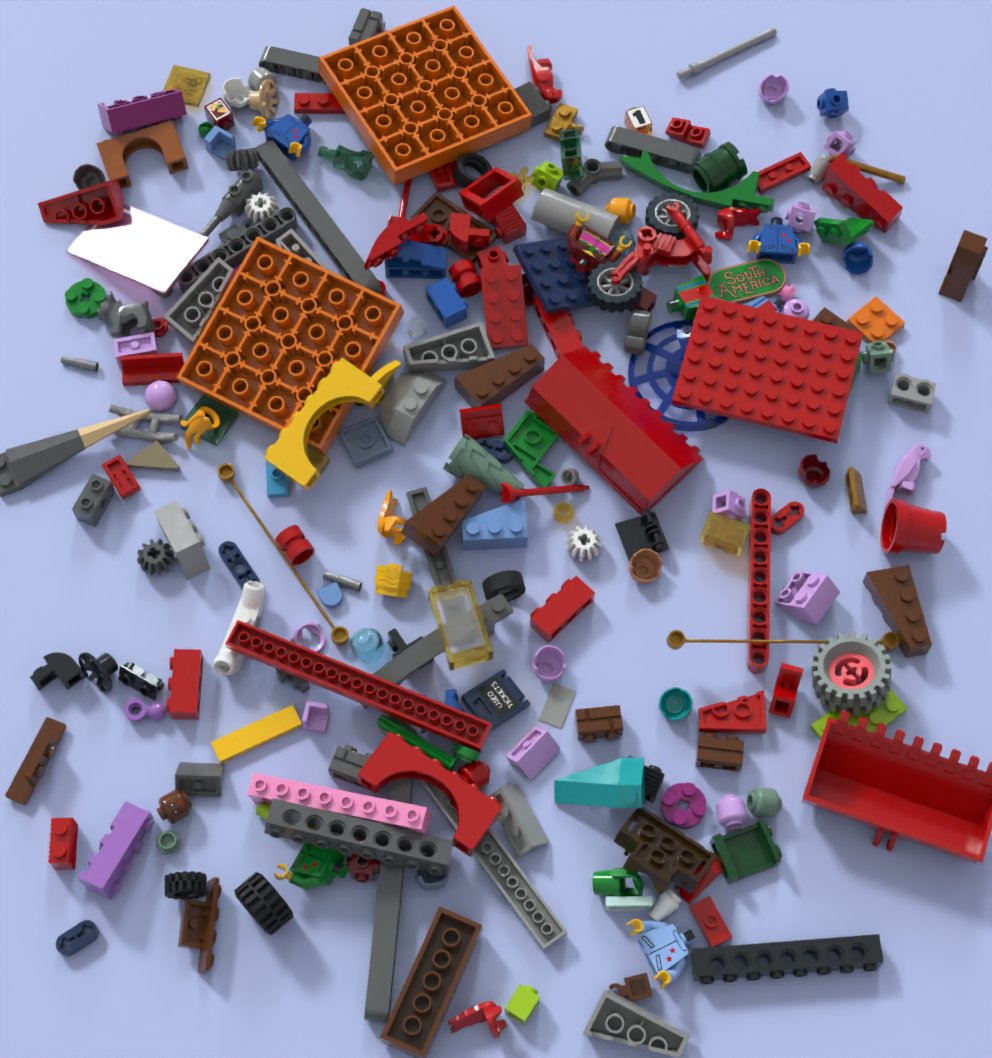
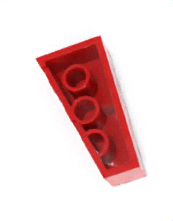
M842 152L828 166L822 190L828 196L838 200L844 207L854 211L860 218L873 220V226L886 233L900 218L903 207L885 190H878L876 182L872 178L866 179L859 172L861 168L856 164L852 166L846 160L847 156Z

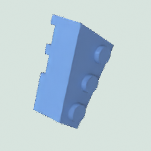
M525 498L462 520L463 551L527 548Z

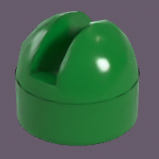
M202 122L199 125V135L203 139L213 128L210 122Z

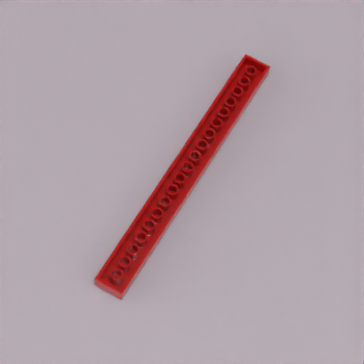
M237 620L225 643L229 650L480 753L492 729V723L239 620Z

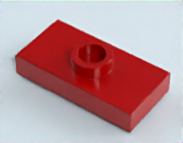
M121 455L102 464L105 473L122 500L141 490Z
M710 896L689 906L710 947H717L732 939L729 929Z

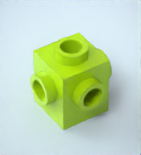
M545 161L540 167L536 166L532 173L534 179L531 185L541 192L544 188L557 191L566 172L557 168L555 164Z

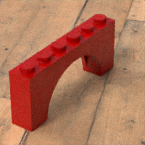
M388 732L357 776V782L375 794L386 784L400 779L422 780L440 789L449 798L457 814L458 828L452 839L454 841L453 846L469 857L472 856L496 822L503 808L495 797L486 796L478 786L472 783L468 784L462 780L463 778L457 772L448 771L440 761L430 759L422 749L416 746L412 747L406 743L402 736L399 734L394 735L391 732Z

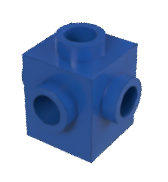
M835 88L824 90L817 99V108L819 109L820 116L836 118L849 110L847 91H836Z

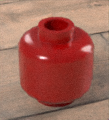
M473 760L472 764L466 763L458 769V774L468 784H475L480 789L489 784V774L491 771L484 762Z

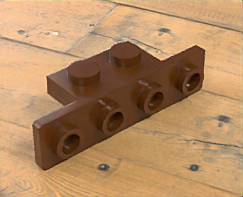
M46 717L5 794L6 798L22 805L27 804L39 779L44 775L49 760L55 754L56 747L67 728L66 724Z
M214 877L207 882L205 902L191 899L183 900L178 947L200 950L198 973L201 974L209 971L214 963L212 945H214L217 936L214 927L219 916L217 899L221 894V885H219L218 877Z

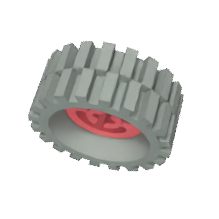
M849 632V637H844V633L837 634V640H834L832 636L828 638L827 646L823 643L819 645L818 652L815 651L812 661V686L815 689L817 699L821 697V704L824 707L830 704V711L836 713L837 709H841V711H853V716H860V710H864L865 714L870 713L872 705L877 709L881 706V700H886L891 687V659L889 654H886V648L883 645L878 647V640L872 638L871 641H868V635L861 634L859 638L856 637V632ZM866 677L867 679L863 683H861L862 678Z

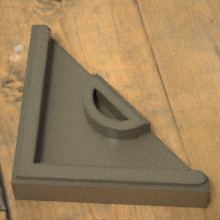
M157 440L126 462L128 468L138 467L161 471L165 469L176 470L177 472L181 470L180 466Z

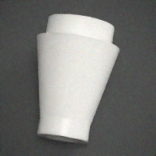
M668 888L666 892L660 895L648 914L653 920L661 921L680 908L679 904L682 900Z

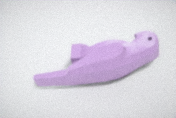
M915 444L898 462L889 486L884 510L889 500L892 499L895 489L900 494L906 496L913 495L916 490L914 482L919 474L920 462L924 460L928 462L931 458V451L927 446Z

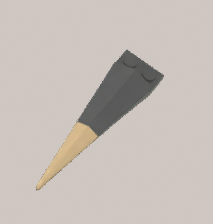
M147 409L6 449V452L0 454V497L22 490L81 451L150 415L151 410Z

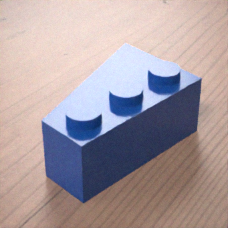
M407 240L401 244L400 252L397 256L384 260L386 278L443 279L446 277L447 248Z

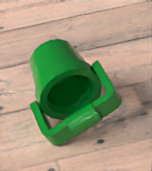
M614 868L612 870L597 871L593 874L592 883L595 895L611 897L643 895L644 883L638 871L628 872L623 868ZM626 878H633L635 888H626Z

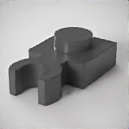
M244 220L239 228L236 224L219 233V238L223 243L228 242L246 231L247 227L251 225L250 220Z

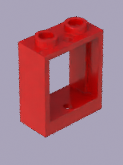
M497 167L459 192L465 209L485 221L490 220L524 196L520 179ZM501 185L503 186V187H501L499 190H497L496 192H494L493 194H491L489 197H487L486 199H483L486 195H488L489 193H491L492 191H494V190H495L496 188H498L499 186H501Z

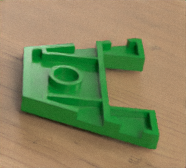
M526 411L504 439L503 444L540 488L549 487L556 474L539 464V462L559 438V435L536 413Z

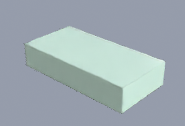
M612 896L605 898V911H651L653 906L652 896Z

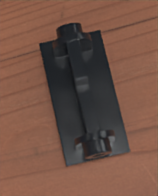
M127 662L124 666L120 665L118 680L124 685L139 691L143 696L155 701L157 690L161 691L165 685L162 679L151 673H148L144 678L143 675L146 670L135 665L133 662Z

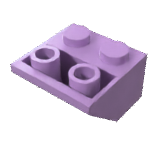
M797 570L779 593L774 604L801 622L817 625L840 591L828 575Z

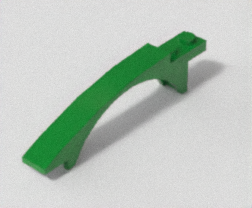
M642 151L641 158L621 155L622 166L635 175L671 194L677 193L680 196L683 194L687 196L686 198H691L694 203L720 210L736 205L739 209L758 208L761 210V213L773 211L774 198L756 195L759 172L753 171L742 182L728 189L718 192L701 193L685 190L668 181L654 166L648 152Z

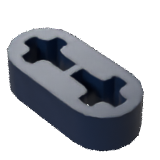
M479 438L477 440L482 447L486 445L487 449L485 450L501 464L509 463L512 460V453L505 447L502 441L489 438ZM503 450H507L505 456H501Z
M84 920L57 938L56 949L63 956H72L94 942L99 935V929L93 921ZM85 927H88L89 929L93 928L91 930V936H81L82 934H84ZM65 940L73 941L70 944L71 948L69 950L66 948L62 949Z

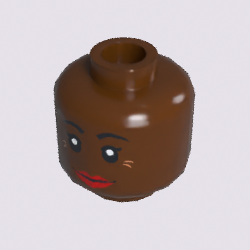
M175 789L159 798L158 803L160 807L156 810L162 821L167 819L168 822L174 824L190 814L192 804L184 791L180 792Z

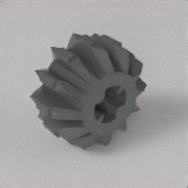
M255 148L228 151L226 153L228 170L241 171L257 168L259 166L257 150Z
M150 539L149 545L143 543V549L137 552L139 556L137 562L141 565V570L144 572L148 570V574L151 576L155 571L159 576L161 575V570L168 572V565H173L174 563L172 559L174 553L173 550H170V545L168 543L163 544L161 539L157 543Z

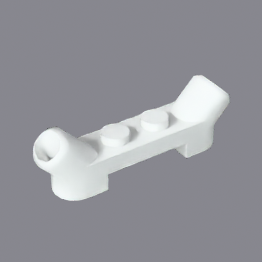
M248 581L243 586L241 599L219 654L213 661L214 670L221 675L235 674L242 666L244 655L227 649L225 643L237 620L255 627L257 619H260L264 610L263 600L266 588L259 582Z

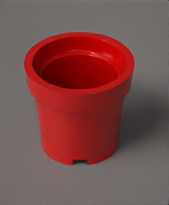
M890 499L886 505L881 523L880 543L883 553L917 552L938 554L944 544V540H940L941 535L946 533L947 529L945 514L909 505L904 500Z

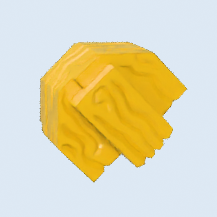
M387 563V566L377 565L374 584L376 585L375 593L407 598L408 590H411L414 572L403 571L404 565Z

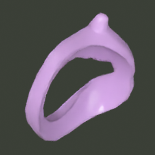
M306 622L297 627L293 637L290 638V640L293 639L298 645L303 646L302 630L306 628L320 638L319 646L316 649H312L313 651L319 652L325 644L324 634L319 629L320 623Z

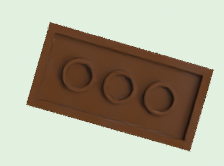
M437 191L411 216L412 219L424 212L428 217L426 224H438L448 232L449 240L445 246L463 259H470L473 264L477 260V252L488 249L498 238L496 232L471 216V228L490 229L489 247L469 246L468 252L457 249L450 239L451 213H468Z

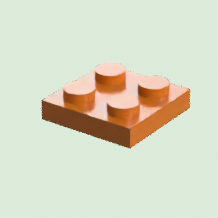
M877 296L847 320L849 325L857 329L858 332L863 333L862 338L867 343L888 340L905 325V322Z

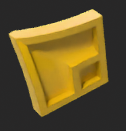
M394 360L379 369L371 378L381 384L384 390H386L394 379V372L400 367L401 363ZM384 394L381 396V398L378 400L376 404L381 403Z

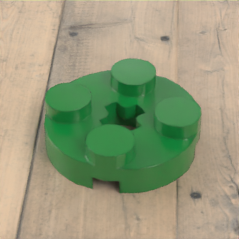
M85 278L73 284L65 292L66 305L73 316L90 319L98 316L97 311L100 308V304L106 301L107 295L102 285L90 278ZM89 296V298H90V301H89V302H87V301H83V302H82V300H83L84 297Z

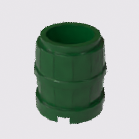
M729 141L721 144L718 149L705 154L691 168L692 176L703 193L718 192L747 175V166L744 159H739L737 156L739 150Z

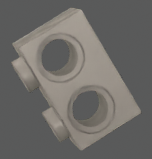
M896 373L892 381L887 404L928 414L937 383L931 382L928 379L914 378L908 374Z

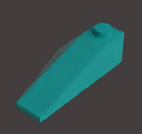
M619 758L555 779V803L614 808H642L645 804L644 758Z

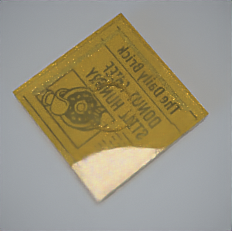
M173 65L163 91L177 88L182 91L185 105L199 108L211 75L208 72Z

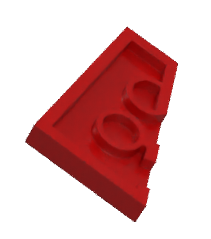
M764 690L752 696L746 697L744 695L738 697L737 700L727 703L723 701L698 708L699 732L766 734Z

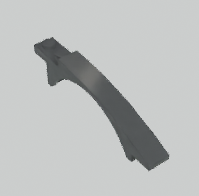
M500 593L466 614L463 612L432 631L372 675L400 685L417 669L444 651L465 641L479 637H490L495 634V624L511 615L513 609L503 594ZM361 704L363 709H366L368 707L366 705Z

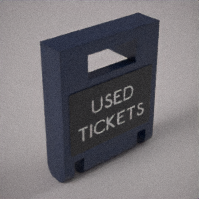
M504 669L463 694L461 698L472 715L492 723L491 731L528 708L531 704L528 700L520 702L525 699V695L510 676L502 679L507 674ZM478 700L483 703L491 714L486 719L475 706Z

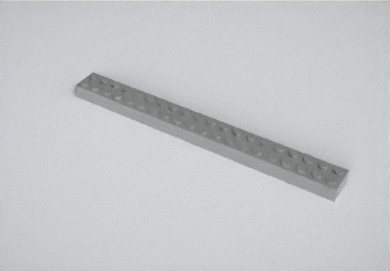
M387 715L390 719L424 739L414 725ZM380 728V730L386 736L388 732ZM418 780L456 832L458 828L457 814L449 798L434 785ZM490 829L472 855L544 952L565 937L567 931L492 829Z

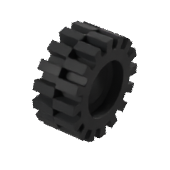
M183 871L182 873L175 872V874L170 873L165 876V897L169 899H198L207 895V875L205 873Z

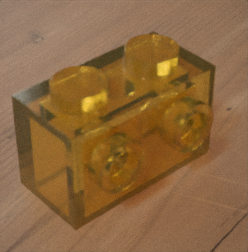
M710 511L699 542L710 548L722 549L729 555L736 554L740 556L751 525Z

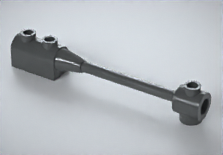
M249 169L243 171L236 183L229 187V191L222 198L214 218L192 242L191 251L179 267L163 280L155 279L149 283V287L154 293L160 297L170 296L173 293V286L177 283L176 273L217 225L233 213L240 217L245 211L246 199H251V193L258 195V192L263 190L262 180L254 171ZM189 247L169 270L162 268L155 275L160 278L168 275L185 256Z

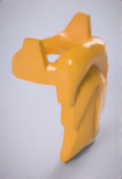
M389 490L381 508L377 530L382 537L394 536V544L400 545L406 536L401 534L403 528L395 526L397 524L404 526L406 521L403 518L394 516L398 499L393 498V493Z

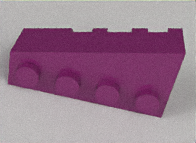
M176 88L151 93L150 98H147L146 95L135 96L130 102L122 99L115 100L113 105L105 106L104 103L97 104L102 126L115 135H121L126 133L128 129L145 128L144 125L147 124L158 125L167 119L171 121L179 120L182 118V115L187 114L182 91Z

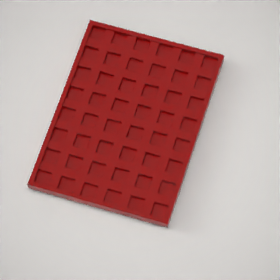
M701 295L671 404L837 444L863 333Z

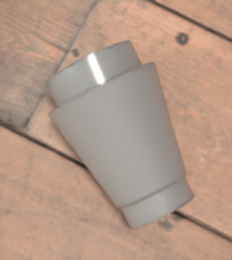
M822 154L815 159L807 177L810 183L817 185L826 176L827 168L832 163L829 162L830 157Z

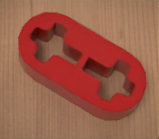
M793 501L771 517V533L782 535L803 518L805 511L803 505ZM791 509L793 511L798 510V514L794 513L789 517ZM782 520H784V522H783V524H782V527H781V526H777V527L774 526V525H775V521H776L777 523H780Z

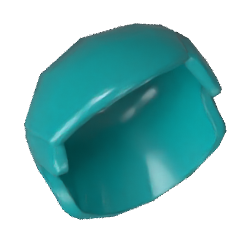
M673 687L664 691L659 698V709L662 715L669 720L680 721L687 718L692 711L693 700L687 690Z

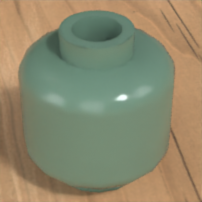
M755 788L747 796V809L751 811L754 817L773 818L782 808V799L775 789Z

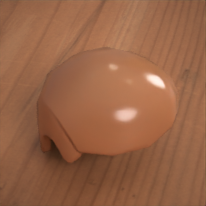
M651 549L639 550L630 559V576L634 581L641 584L653 582L660 575L662 559L657 552Z

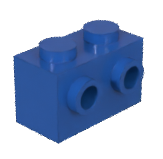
M447 277L425 287L426 299L445 328L467 318L468 304L464 298H460L456 285L450 283Z

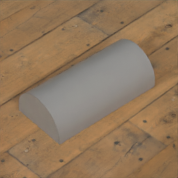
M544 188L535 204L531 220L571 235L576 224L575 215L578 211L582 210L579 214L580 218L585 219L587 213H589V218L586 222L582 223L576 237H581L585 226V231L596 237L600 236L601 240L608 244L619 227L620 216Z

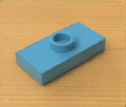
M266 461L268 498L289 496L288 477Z

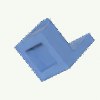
M216 125L204 138L206 150L222 160H226V153L237 148L235 137Z

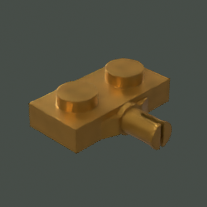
M560 103L544 131V137L563 142L565 136L570 131L582 134L584 126L574 124L578 109Z

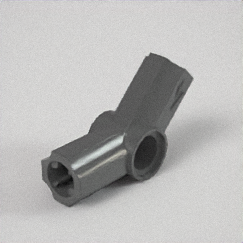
M588 159L585 161L584 167L567 183V188L572 195L580 197L592 184L598 183L599 180L621 179L623 176L622 162H600L597 159Z

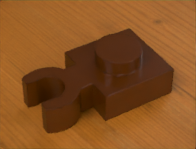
M647 972L625 977V985L613 983L609 986V989H619V996L621 997L628 995L629 1001L653 996Z

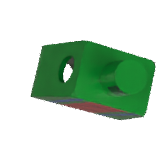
M703 275L677 286L673 300L668 301L666 306L670 314L679 311L684 320L690 321L695 319L701 295L712 298L716 297Z

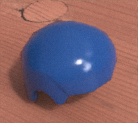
M855 242L848 245L843 251L844 268L851 274L860 275L868 272L873 266L871 247L863 242Z

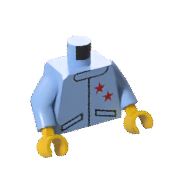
M637 918L628 922L627 926L631 925L634 928L629 933L630 936L638 934L636 941L655 975L653 980L659 979L662 981V985L659 988L663 989L668 983L679 978L687 965L686 958L689 952L686 946L696 941L692 930L689 928L678 933L674 924L668 925L666 922L651 920L641 921Z

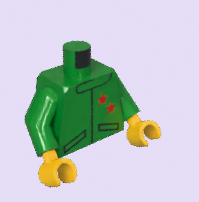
M309 827L311 830H318L316 827ZM304 843L289 869L290 872H288L285 864H278L277 868L284 870L285 873L279 875L274 872V876L280 881L288 879L289 883L307 890L320 887L321 885L329 886L332 884L335 876L344 878L348 873V866L343 864L345 857L337 850L329 848L320 849L315 845Z

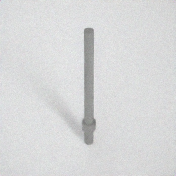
M773 27L703 61L689 64L688 68L676 73L677 78L680 80L691 74L696 75L702 69L776 35L777 31Z

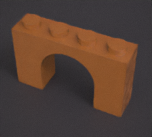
M172 121L162 122L149 128H143L136 132L123 134L122 136L97 143L109 181L118 179L120 189L132 186L126 168V161L133 152L140 149L148 148L158 151L163 156L170 174L189 169L186 156Z

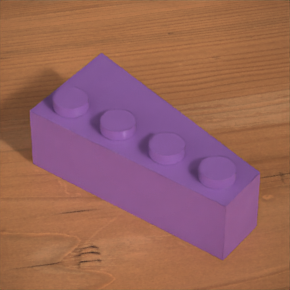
M125 801L111 823L110 830L112 832L103 836L100 841V851L98 854H92L89 858L87 872L81 871L78 876L79 881L87 890L111 900L113 894L116 895L119 892L122 884L120 881L123 875L130 871L132 866L131 860L134 854L139 853L143 845L142 839L145 833H149L154 824L150 811Z

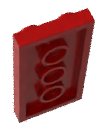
M521 265L480 268L486 335L492 350L528 346Z

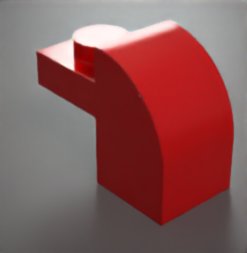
M451 213L450 239L457 249L468 252L469 246L489 247L490 229L471 228V214Z
M781 663L768 713L786 718L791 717L803 668Z

